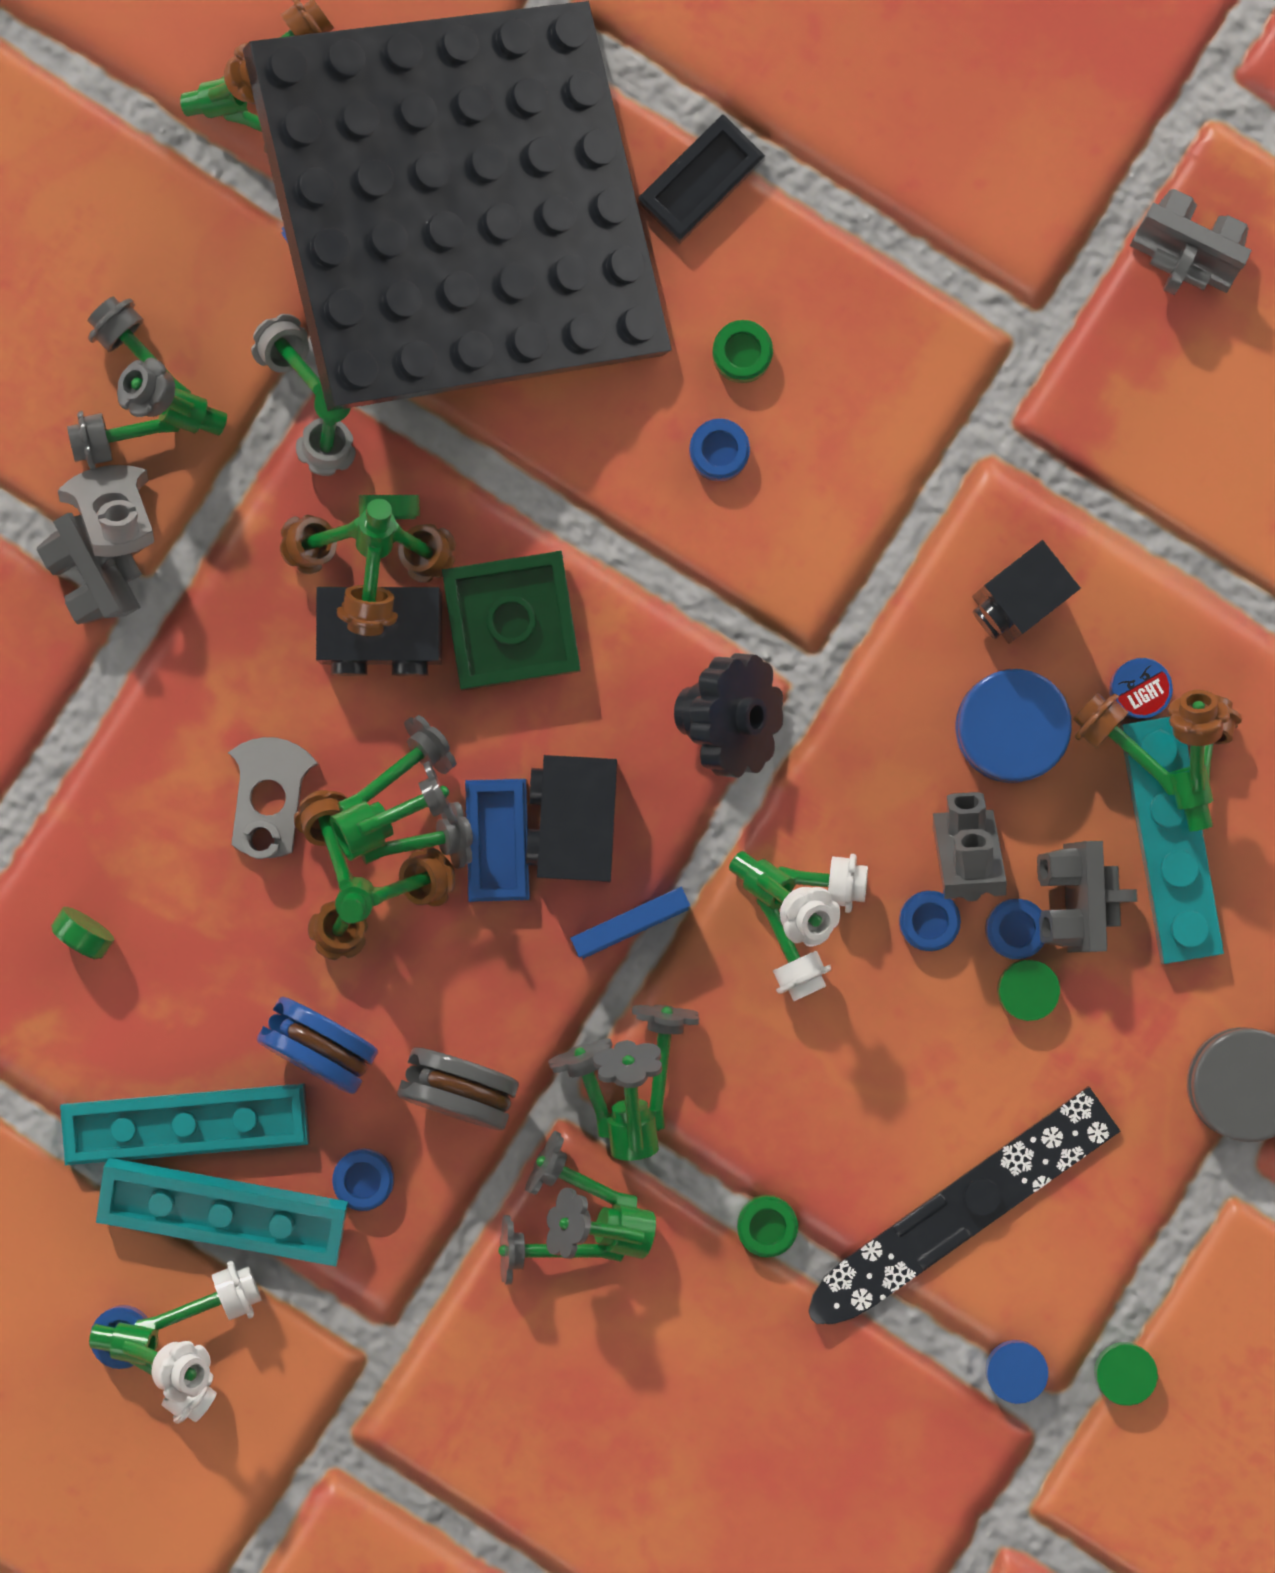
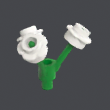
M739 852L732 859L729 871L744 881L743 888L757 898L756 901L766 915L788 961V964L773 970L780 988L776 989L777 993L782 994L789 991L793 1001H796L826 987L822 974L831 971V965L824 967L817 951L800 957L794 943L804 942L809 947L822 944L829 938L830 933L839 923V906H845V913H850L853 901L865 902L868 866L857 865V856L850 854V858L832 856L830 874L806 872L782 866L777 868L766 859L757 861L746 852ZM797 884H798V885L819 886V887H800V888H797V889L793 890V888H794Z
M233 1261L227 1262V1269L212 1274L217 1292L158 1316L137 1320L135 1325L119 1322L116 1327L95 1324L89 1337L90 1348L108 1351L112 1359L130 1362L132 1365L150 1374L155 1385L164 1390L163 1394L165 1397L161 1405L174 1414L173 1422L179 1424L187 1417L197 1422L211 1406L217 1395V1392L209 1387L214 1377L209 1368L211 1364L210 1355L203 1346H194L190 1341L171 1342L157 1352L158 1332L160 1329L219 1305L223 1306L229 1320L247 1314L249 1319L252 1318L254 1312L251 1305L262 1301L249 1266L238 1270Z

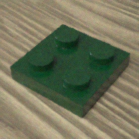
M562 551L442 569L461 691L581 672Z

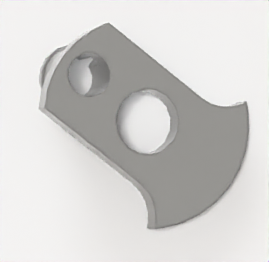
M129 465L97 467L96 470L90 469L74 476L58 490L60 502L69 503L80 512L94 556L114 557L137 552L154 542L153 530L139 494L141 487L148 482L146 469Z
M262 737L241 743L228 752L236 760L240 769L231 845L257 859L276 858L291 854L294 849L296 833L294 814L299 809L302 781L306 773L319 764L309 752L288 740ZM273 780L283 787L286 801L284 807L278 813L266 816L260 814L254 808L252 793L259 783ZM261 828H266L270 831L272 838L275 839L274 844H271L264 851H258L252 842L254 833Z

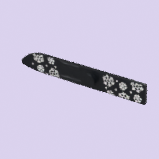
M1087 1086L843 1259L823 1277L812 1294L808 1310L811 1319L816 1324H836L855 1318L874 1307L1121 1132L1091 1088Z

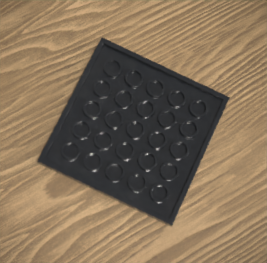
M589 1L249 41L243 48L327 412L659 357L672 350Z

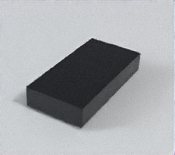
M722 114L638 197V203L681 244L765 160V155Z

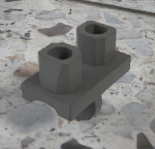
M1170 189L1159 204L1153 202L1137 229L1130 246L1151 256L1150 265L1170 274L1163 290L1172 295L1177 293L1183 281L1202 290L1209 284L1227 293L1240 270L1246 265L1252 251L1245 247L1249 229L1248 225L1229 215L1219 216L1212 229L1209 230L1191 221L1197 207L1194 199L1176 189Z
M67 513L53 521L57 531L52 533L37 547V552L46 569L52 575H61L74 566H77L86 584L64 596L65 604L77 624H88L103 618L125 617L140 609L141 607L128 582L142 575L133 558L141 550L114 557L94 556L81 515L73 516L72 513Z
M970 792L948 795L947 812L933 813V832L944 899L959 897L967 901H976L986 892L994 896L1006 895L1007 881L994 811L986 810L983 793Z
M1103 841L1063 844V849L1039 854L1037 857V873L1040 885L1065 886L1066 910H1044L1041 912L1039 918L1041 942L1067 947V953L1107 951L1106 927L1121 926L1120 903L1138 902L1137 889L1120 890L1119 866H1104Z

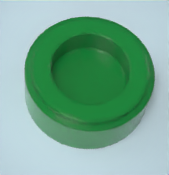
M737 320L725 325L716 335L712 349V357L716 369L723 377L737 383H748L760 378L769 368L773 355V344L767 331L759 324L749 320Z
M359 495V516L367 510L368 503L374 499H384L389 502L392 507L391 514L395 519H417V516H420L419 495Z
M64 906L51 924L52 932L57 938L73 950L92 959L103 958L115 940L113 935L101 924L70 907Z
M1020 960L1011 964L1003 971L998 981L997 994L1000 1004L1011 1016L1025 1021H1034L1044 1018L1056 1007L1060 997V984L1053 970L1044 963L1035 960Z
M760 1195L749 1200L741 1208L737 1218V1232L742 1244L751 1253L760 1257H775L783 1254L793 1245L798 1233V1220L792 1207L782 1198L774 1195Z
M1118 1342L1108 1346L1100 1353L1095 1363L1094 1377L1099 1390L1110 1401L1119 1405L1131 1406L1143 1402L1153 1393L1158 1380V1371L1154 1359L1142 1347L1131 1342Z

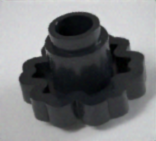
M735 653L730 658L715 657L709 664V667L700 674L698 683L683 689L676 699L674 720L678 730L682 734L688 735L694 743L702 745L700 751L701 764L703 767L711 769L717 776L739 778L744 772L759 773L764 767L765 762L773 757L775 751L773 734L777 733L783 725V694L780 688L772 686L774 674L772 666L767 662H763L758 655Z

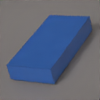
M527 779L465 780L466 818L471 825L473 841L470 846L472 862L468 864L469 902L530 900L529 865H526L528 836Z
M681 886L570 939L578 956H582L584 959L688 911V907L691 905Z

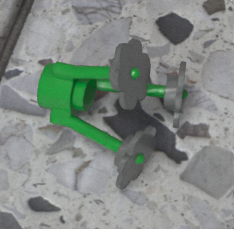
M420 715L415 718L410 717L404 722V725L411 736L407 741L411 751L357 794L337 803L341 812L330 816L333 833L342 852L350 861L362 857L364 863L369 864L387 855L439 845L444 855H450L452 864L456 869L463 868L465 864L472 862L470 846L472 845L473 834L471 825L463 815L461 804L459 802H448L449 789L441 786L433 769L434 767L441 774H446L456 766V760L449 752L450 746L448 741L437 728L430 727L429 723ZM418 762L424 765L428 779L418 783L422 792L421 795L386 811L380 802L368 804L371 799ZM426 807H429L434 817L441 814L442 819L437 821L436 832L385 842L386 838L394 834L391 823Z
M635 1005L632 1007V1014L637 1015L636 1018L638 1020L648 1021L647 1029L658 1033L657 1045L650 1043L636 1045L634 1042L626 1040L616 1043L614 1048H611L613 1046L612 1041L606 1038L590 1044L585 1043L575 1046L568 1052L559 1054L548 1061L553 1073L567 1070L569 1077H582L596 1115L598 1136L610 1139L611 1156L615 1159L625 1161L642 1160L655 1155L659 1151L657 1131L665 1128L663 1104L671 1034L683 1033L684 1024L698 1025L700 1018L697 1011L674 1008L667 1005ZM596 1070H598L600 1081L606 1083L613 1082L618 1086L624 1087L625 1100L615 1103L612 1106V1113H609L594 1073ZM648 1077H653L650 1107L648 1108V1102L639 1099L638 1087L643 1085Z
M554 1131L535 1161L534 1169L528 1178L525 1191L536 1195L543 1183L551 1187L560 1178L612 1204V1208H602L597 1221L593 1222L587 1210V1198L577 1195L576 1191L572 1188H563L558 1194L556 1207H552L547 1215V1225L550 1230L547 1235L546 1244H525L523 1232H514V1223L511 1221L510 1215H503L502 1235L498 1253L501 1256V1281L505 1285H511L513 1270L523 1269L525 1258H605L621 1262L624 1255L643 1259L648 1255L654 1241L656 1231L655 1214L652 1211L637 1208V1196L617 1192L565 1166L567 1154L560 1151L564 1138L561 1137V1133ZM588 1235L595 1236V1241L599 1244L583 1243L587 1240Z

